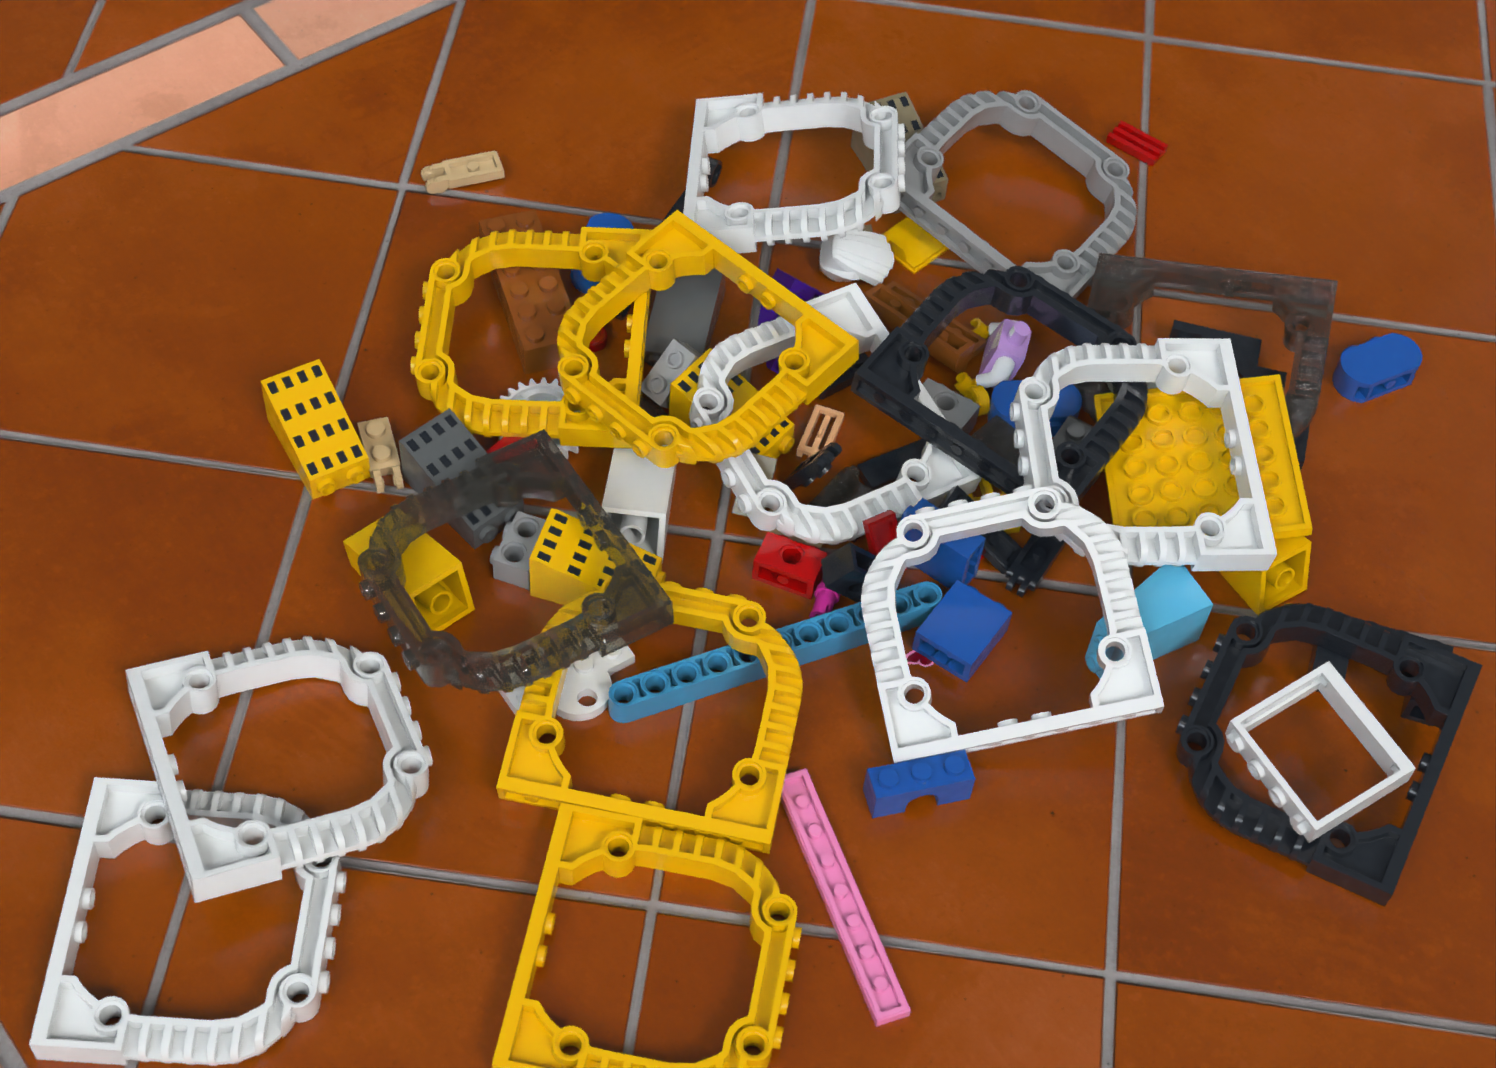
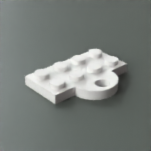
M598 625L579 641L569 662L556 713L558 716L570 721H586L597 717L608 707V694L612 686L610 675L635 663L634 653L614 627ZM538 641L486 667L488 677L515 715L521 705ZM584 696H590L596 700V703L592 706H583L578 700Z

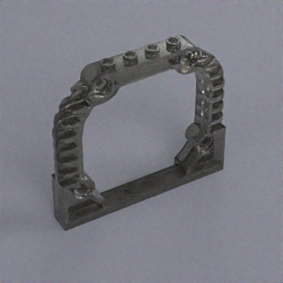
M1099 253L1087 307L1092 308L1104 318L1119 325L1122 329L1128 328L1132 324L1134 308L1143 301L1153 297L1155 287L1193 291L1195 293L1218 294L1226 297L1273 301L1272 311L1284 322L1283 344L1288 350L1295 352L1290 385L1285 396L1294 440L1310 425L1316 414L1338 281ZM1106 382L1074 384L1082 397V409L1093 418L1096 424L1094 395L1112 393Z
M545 429L475 459L476 469L469 472L467 470L461 471L458 477L451 480L445 478L441 480L440 485L433 488L427 486L423 489L422 493L415 496L410 494L400 504H393L390 507V511L376 523L377 526L372 537L370 536L369 549L362 552L358 557V566L362 579L361 582H358V586L366 601L370 599L373 601L374 605H372L376 618L380 624L386 622L388 625L387 633L395 647L401 646L403 649L402 657L410 671L415 669L422 681L431 687H442L449 683V685L459 690L465 687L478 690L480 694H490V691L513 692L515 688L533 685V682L540 678L546 679L559 669L569 668L570 664L578 660L583 661L589 658V655L598 651L601 657H604L674 623L671 599ZM566 497L577 511L582 527L585 530L590 529L593 533L598 549L600 551L605 550L617 566L605 592L590 594L583 600L581 614L515 646L494 652L466 651L459 640L450 633L432 631L404 588L406 574L401 555L412 541L429 530L488 504L495 503L497 506L509 508L519 504L523 498H536L555 502Z

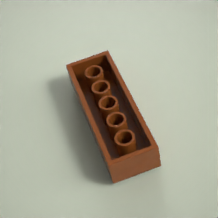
M536 209L479 220L480 238L489 236L493 231H498V233L509 232V229H516L517 232L534 230V232L544 233ZM508 267L490 271L525 374L557 368L560 361L557 348L558 328L565 312L572 307L558 269Z

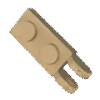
M496 150L444 160L442 163L425 166L421 170L422 179L427 181L425 187L429 194L444 193L448 188L452 189L505 178L504 168Z
M388 417L358 422L361 443L369 457L370 478L374 480L377 494L383 493L385 488L384 479L381 476L393 474V483L396 489H403L401 463Z

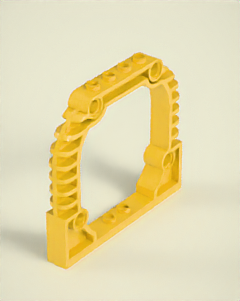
M676 210L625 252L626 261L623 264L617 265L612 273L605 275L600 279V283L592 286L583 297H579L574 301V305L564 314L557 336V348L560 358L557 368L561 388L567 400L573 405L578 404L585 409L588 416L594 422L604 424L617 440L623 439L631 446L637 456L647 458L660 468L673 467L678 462L696 465L697 461H709L714 464L723 462V459L736 458L742 455L749 448H754L764 436H768L772 429L781 424L790 413L798 409L802 402L809 405L859 360V340L679 210ZM715 268L736 283L742 292L749 293L758 299L764 308L773 310L795 326V345L785 349L779 355V373L735 413L716 424L691 428L674 416L662 415L652 417L600 376L597 357L589 349V344L602 327L650 288L657 291L667 290L672 287L677 277L706 275Z
M581 227V234H570V231L552 233L550 230H545V233L534 232V230L517 232L516 229H509V232L502 233L493 231L489 236L483 238L478 236L472 239L471 244L461 251L458 248L450 258H441L435 261L430 269L429 280L423 283L425 305L419 308L421 331H416L415 333L417 356H412L411 374L415 375L420 395L426 400L433 401L440 413L450 408L472 435L475 433L492 438V436L554 438L560 440V446L632 449L623 439L617 440L604 424L594 422L580 405L570 403L565 395L561 401L504 400L471 395L458 386L455 366L448 353L455 307L464 303L471 296L474 280L477 277L494 269L508 267L563 268L581 270V274L585 279L597 282L605 275L612 273L617 265L623 264L626 261L625 252L653 229ZM651 288L634 301L633 314L627 315V333H631V338L625 339L624 358H628L627 378H613L609 382L639 407Z
M614 575L608 577L603 582L601 590L582 594L581 598L562 606L544 626L535 648L519 710L516 711L496 786L500 799L558 811L562 802L643 818V825L660 826L673 831L681 830L684 833L693 835L702 834L705 837L714 839L722 838L735 845H741L745 849L770 854L803 691L802 674L795 653L782 638V635L766 623L764 608L760 604L749 601L741 595L730 594L724 596L714 594L712 590L707 588H696L695 590L684 588L672 581L658 583L649 581L648 578L641 575H631L630 577ZM615 593H622L626 595V597L620 601H615L610 598ZM640 617L718 632L723 634L726 643L732 649L744 654L757 656L767 677V696L752 758L740 760L734 766L732 771V787L717 799L707 803L705 816L666 809L663 804L655 801H645L644 804L631 802L629 797L621 794H612L611 797L572 789L571 775L559 758L565 749L564 731L561 723L555 717L570 659L579 641L596 626L626 627L636 622ZM745 619H752L757 624L752 627H746L741 622ZM544 734H552L556 737L549 744L539 741V738ZM747 774L753 775L758 779V782L753 785H746L741 782L740 778Z
M561 802L492 1061V1068H767L772 1048L780 1050L784 1027L777 1026L779 1014L786 1015L790 993L783 992L785 981L792 982L796 960L789 959L791 948L798 949L802 931L801 927H795L797 919V905L790 896L780 894L779 885L764 865V862L759 857L745 850V847L741 845H735L722 838L714 839L705 837L702 834L693 835L684 833L681 830L673 831L660 826L643 825V818ZM615 851H622L625 853V855L621 857L613 856L611 853ZM635 866L713 880L733 888L751 905L749 928L753 939L761 946L748 1016L736 1020L729 1027L724 1039L722 1052L696 1063H668L589 1046L587 1034L581 1028L576 1026L559 1028L544 1011L539 1001L529 999L537 967L543 968L545 964L547 946L543 945L545 935H552L556 913H551L559 883L573 886L583 878L602 870L612 877H624L630 874ZM775 914H780L784 916L786 920L776 921L771 916ZM567 1046H575L580 1050L574 1055H566L562 1052ZM748 1046H755L762 1053L750 1055L744 1049Z

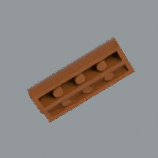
M895 281L887 286L879 283L864 293V296L883 325L891 331L896 326L901 327L924 301ZM953 319L928 347L931 357L960 374L966 370L970 360L985 350L988 341Z

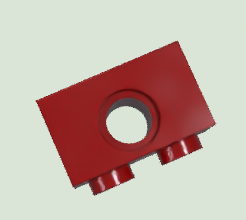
M767 532L753 561L752 579L812 600L816 586L823 576L821 559L825 558L828 553L815 546L791 540L787 536Z

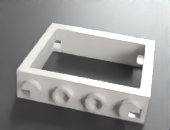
M1329 661L1230 720L1225 732L1226 740L1231 749L1242 755L1247 762L1251 775L1263 782L1268 789L1272 802L1277 807L1283 808L1290 817L1293 829L1299 835H1304L1309 843L1408 782L1416 769ZM1317 689L1388 776L1385 780L1319 821L1313 817L1248 733V731Z

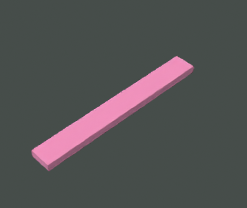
M807 769L786 774L781 802L876 1027L910 1016L911 1009Z

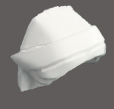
M856 227L846 231V237L840 238L839 234L828 236V241H823L821 244L819 256L820 270L828 278L836 282H850L861 279L876 286L882 283L884 278L888 277L889 270L893 268L894 253L891 252L890 243H887L886 236L863 230L858 232Z

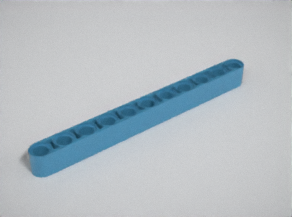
M925 581L896 590V611L900 612L897 613L901 632L921 626L941 601L942 591L937 584ZM861 602L776 629L795 653L799 666L868 643ZM727 645L613 683L608 694V711L614 721L629 723L764 678L766 675L757 656L738 652ZM742 660H751L752 662H744ZM712 670H720L722 672L717 673L713 672ZM681 680H690L691 682L685 683ZM650 690H659L660 692L652 693ZM620 700H626V701H629V702H628V703H619L618 701H620Z

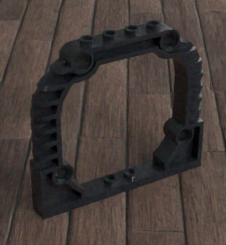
M1022 266L1010 267L1006 272L989 269L985 274L977 271H968L962 273L961 276H953L946 279L945 282L932 291L901 327L896 326L854 374L850 391L1006 494L1013 493L1015 488L1021 487L1024 484V477L1019 475L1018 467L988 448L982 441L962 431L955 423L947 421L918 402L921 392L918 380L922 378L929 358L928 347L954 318L967 309L982 305H991L1008 315L1019 316L1028 314L1077 346H1081L1083 343H1091L1092 345H1100L1101 343L1137 345L1135 338L1119 325L1112 323L1092 308L1071 297L1067 292L1060 290L1043 277ZM1112 382L1114 402L1079 444L1067 441L1058 445L1055 451L1058 477L1069 483L1075 490L1079 502L1098 480L1102 470L1140 423L1147 406L1148 387L1146 382Z
M1288 603L1269 611L1265 610L1257 615L1256 619L1250 616H1240L1234 619L1227 634H1219L1212 650L1218 654L1214 662L1207 660L1200 678L1205 680L1202 689L1195 687L1188 702V705L1193 707L1190 716L1183 714L1175 733L1181 735L1176 748V756L1182 765L1188 767L1189 782L1199 805L1203 807L1215 823L1229 830L1230 833L1268 848L1274 853L1277 852L1286 856L1294 862L1297 861L1308 866L1306 872L1386 906L1394 893L1483 665L1406 633L1403 639L1398 638L1386 630H1379L1372 627L1369 623H1362L1353 619L1352 616L1347 614L1345 616L1333 611L1334 609L1317 606L1314 603ZM1237 635H1246L1250 640H1242ZM1297 640L1318 645L1387 675L1386 682L1392 692L1401 696L1411 695L1422 711L1426 722L1440 729L1430 754L1424 752L1418 764L1417 771L1421 772L1422 775L1419 782L1412 781L1405 799L1411 802L1401 828L1388 824L1378 829L1357 832L1353 826L1347 822H1342L1309 843L1304 835H1299L1293 829L1287 813L1255 800L1233 786L1218 764L1225 741L1223 732L1218 727L1217 722L1241 669L1259 664L1266 656L1271 644ZM1400 671H1407L1412 675V678L1404 676ZM1196 743L1201 746L1202 750H1192L1187 744ZM1330 839L1340 840L1345 848L1334 846Z

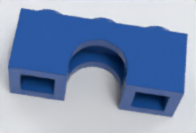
M960 750L869 768L866 771L863 792L871 817L877 818L905 812L906 806L910 801L924 795H934L937 805L970 799L975 776L966 751Z

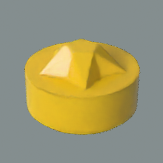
M981 385L967 388L964 397L980 405L978 416L987 414L990 410V398L986 389Z

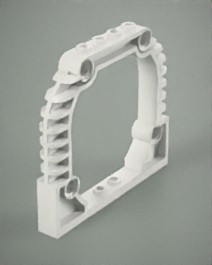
M824 92V97L814 98L813 93H808L807 99H797V95H790V100L781 101L780 96H775L773 102L765 103L763 93L696 99L683 214L737 253L757 252V242L767 241L768 246L775 245V240H785L786 244H792L793 239L803 238L804 243H809L811 237H821L822 241H828V236L839 234L840 238L846 237V231L856 227L859 232L864 229V223L874 216L877 221L882 214L896 211L900 206V192H906L904 123L899 124L898 113L894 107L880 106L876 101L874 106L865 102L864 96L858 95V99L849 98L847 92H841V97H831L830 92ZM822 127H845L861 132L864 144L869 149L874 150V169L866 172L860 178L859 190L837 201L814 205L754 209L751 204L746 202H737L728 206L715 201L709 196H704V192L709 191L707 175H710V161L708 154L720 153L728 146L740 140L745 142L757 141L765 133Z
M856 282L806 301L807 304L859 340V354L869 350L873 353L889 335V332ZM779 316L773 321H766L761 323L760 326L748 328L742 333L733 334L724 341L719 342L708 354L700 370L697 391L694 394L689 411L691 428L716 424L730 416L734 404L732 393L727 386L730 379L748 368L779 357L782 351L794 347L795 326ZM918 380L921 390L918 402L944 418L921 381ZM926 441L921 459L907 460L903 464L895 482L843 504L819 507L799 503L787 485L777 480L767 479L750 449L736 458L730 457L723 459V462L716 463L721 471L723 483L727 488H731L735 494L740 511L747 514L756 528L763 531H771L776 528L788 537L796 536L811 544L837 545L842 542L853 541L865 535L863 521L887 510H892L896 513L897 521H899L904 511L910 505L914 507L922 498L939 507L951 488L958 485L966 494H970L976 490L982 477ZM763 507L770 508L773 512L767 511Z
M1158 338L1155 345H1146V343H1138L1137 345H1128L1127 343H1119V345H1110L1109 343H1101L1100 345L1083 343L1081 346L1070 345L1050 354L1037 367L1032 377L1022 380L1014 401L1010 404L1009 415L1010 420L1015 421L1016 426L1013 440L1014 447L1019 448L1020 452L1018 473L1024 477L1023 486L1031 485L1033 489L1039 487L1052 488L1059 494L1061 503L1068 502L1078 506L1079 501L1075 490L1069 483L1058 477L1049 422L1059 400L1061 389L1071 384L1083 382H1153L1160 391L1166 394L1174 395L1184 391L1201 401L1208 408H1220L1225 428L1224 444L1226 448H1229L1231 456L1230 472L1232 475H1235L1240 498L1237 503L1221 517L1215 513H1202L1197 517L1193 526L1123 527L1107 525L1120 541L1128 565H1134L1135 567H1143L1144 565H1153L1155 567H1162L1163 565H1173L1174 567L1190 565L1191 571H1268L1277 556V550L1231 339ZM1041 501L1035 505L1036 510L1041 513H1048L1053 510L1052 504L1047 501ZM1065 534L1054 535L1060 542L1063 539L1073 548L1076 554L1084 557V551Z
M1031 485L1015 488L1011 494L1002 496L998 492L985 494L980 497L981 500L968 503L964 499L950 502L948 507L935 510V507L920 508L915 511L916 514L909 515L899 522L897 538L890 541L881 550L867 571L862 587L861 607L894 763L965 750L966 753L1160 713L1164 709L1146 630L1142 624L1127 559L1120 541L1101 518L1078 505L1068 502L1061 503L1059 494L1052 488L1039 487L1033 489ZM1047 501L1052 504L1053 510L1048 513H1041L1036 510L1035 505L1038 502ZM1023 526L1029 533L1039 537L1065 534L1084 551L1092 568L1108 636L1100 641L1097 650V662L1104 670V673L1090 694L1089 703L1091 708L1052 716L1049 711L1032 715L1031 721L1018 723L1017 719H1008L998 722V728L958 736L956 723L944 717L931 706L932 695L928 683L922 678L912 677L909 671L896 613V590L904 570L907 567L929 561L937 553L940 543ZM911 529H917L923 533L922 537L915 542L908 541L904 536ZM1109 647H1118L1122 650L1124 657L1119 661L1109 660L1105 655V650ZM911 689H919L924 693L923 699L917 704L909 703L905 699L906 693Z
M303 636V640L292 641L289 637L282 639V643L271 645L270 642L263 643L261 648L252 650L250 647H245L242 649V652L231 654L230 651L224 652L222 657L214 659L210 658L208 651L125 670L130 699L195 903L281 880L282 870L294 867L299 869L303 867V864L314 861L321 863L325 861V858L332 856L343 857L346 856L347 852L354 850L361 852L377 842L380 844L386 840V837L403 826V822L413 810L416 798L423 796L429 788V766L433 765L428 745L423 746L421 743L422 733L417 720L412 721L410 717V702L407 696H401V683L397 672L392 673L385 657L377 652L361 653V651L351 645L350 650L337 645L334 639L325 638V641L313 640L311 636ZM314 677L341 683L343 691L350 701L369 708L387 752L383 760V787L371 799L349 809L275 828H270L268 824L260 820L245 821L237 828L215 823L204 817L189 821L183 801H187L183 780L176 781L174 775L179 774L177 761L174 754H167L162 738L172 736L177 727L191 713H209L217 707L219 698L288 680Z
M94 777L29 1043L36 1059L128 1065V1060H140L141 1062L156 1061L171 1064L186 1063L187 1065L217 1066L240 1063L245 1059L264 1053L267 1048L272 1046L281 1037L284 1038L290 1032L295 1022H307L312 1019L320 1008L322 993L327 994L329 991L330 971H326L327 960H333L335 955L336 938L331 936L333 926H339L341 904H337L338 894L345 892L347 874L341 868L340 857L332 856L325 858V861L329 862V864L321 868L315 867L318 864L315 861L303 864V867L299 869L293 867L296 881L303 891V898L290 965L280 969L272 977L264 1004L239 1017L219 1020L133 1015L122 998L110 996L97 1000L85 989L77 976H72L79 944L84 943L87 937L88 925L85 918L87 910H92L95 903V889L93 885L99 859H114L126 849L143 840L153 845H164L174 839V835L157 781ZM202 789L186 790L187 801H183L189 821L204 817L215 823L234 828L248 820H260L268 824L270 828H275L310 819L302 809L286 802L285 799L274 798L260 793L253 795L245 794L244 792L224 793L217 790L209 792L202 791ZM157 819H164L158 824H151ZM298 994L308 995V997L301 1002L291 1001V999ZM121 1017L118 1023L111 1026L105 1025L109 1019Z

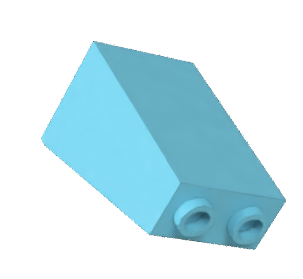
M1163 565L1134 589L1153 660L1199 640L1213 607L1212 601L1184 565L1181 567ZM1104 616L1096 623L1085 655L1088 668L1091 672L1096 673L1099 679H1101L1104 670L1097 662V650L1100 641L1108 636ZM1109 647L1105 650V655L1109 660L1119 661L1124 657L1122 650L1118 647Z

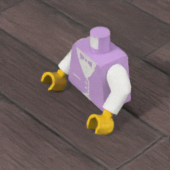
M978 318L971 320L970 324L975 327L972 331L984 339L988 336L989 338L987 339L988 342L985 347L979 374L976 378L971 379L966 372L958 374L955 378L958 383L954 384V386L962 395H965V391L969 387L981 385L984 388H995L1002 381L1013 380L1025 360L1032 332L1025 322L1003 319L1002 322L990 323L989 326H986Z

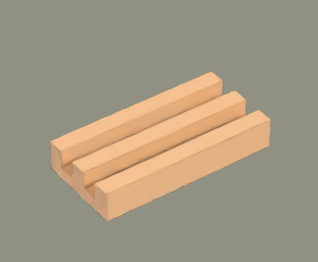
M816 404L798 445L796 456L802 457L803 454H806L809 458L819 451L820 444L832 417L836 419L825 446L835 442L845 413ZM820 413L824 414L825 417L812 447H809L807 444Z

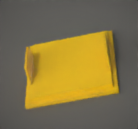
M909 217L904 218L881 234L886 236L887 243H890L891 252L894 253V260L913 274H916L949 250L948 247Z

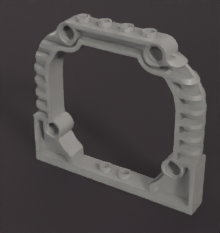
M1021 90L1016 94L1000 91L997 95L990 91H978L975 94L961 96L950 103L919 134L916 132L905 142L906 192H900V206L898 210L980 273L985 274L989 269L1006 272L1007 269L1016 265L931 200L935 192L933 183L943 165V154L966 132L977 126L999 124L1014 135H1031L1084 175L1089 192L1101 201L1105 207V221L1075 252L1061 249L1054 253L1049 262L1026 261L1022 265V267L1043 277L1046 281L1076 299L1087 288L1098 272L1125 245L1134 230L1137 207L1132 198L1133 189L1127 179L1130 173L1128 164L1031 91Z

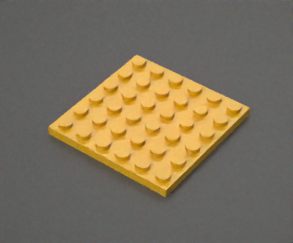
M1280 374L1241 378L1239 381L1274 539L1312 535V523ZM1158 388L1148 389L1147 406L1140 423L1104 468L1112 525L1123 527L1193 526L1197 517L1202 513H1215L1221 517L1237 503L1240 498L1235 475H1232L1230 472L1231 456L1229 448H1226L1224 444L1225 428L1220 408H1208L1201 401L1184 391L1171 395L1160 391ZM1113 393L1094 395L1097 422L1114 402Z

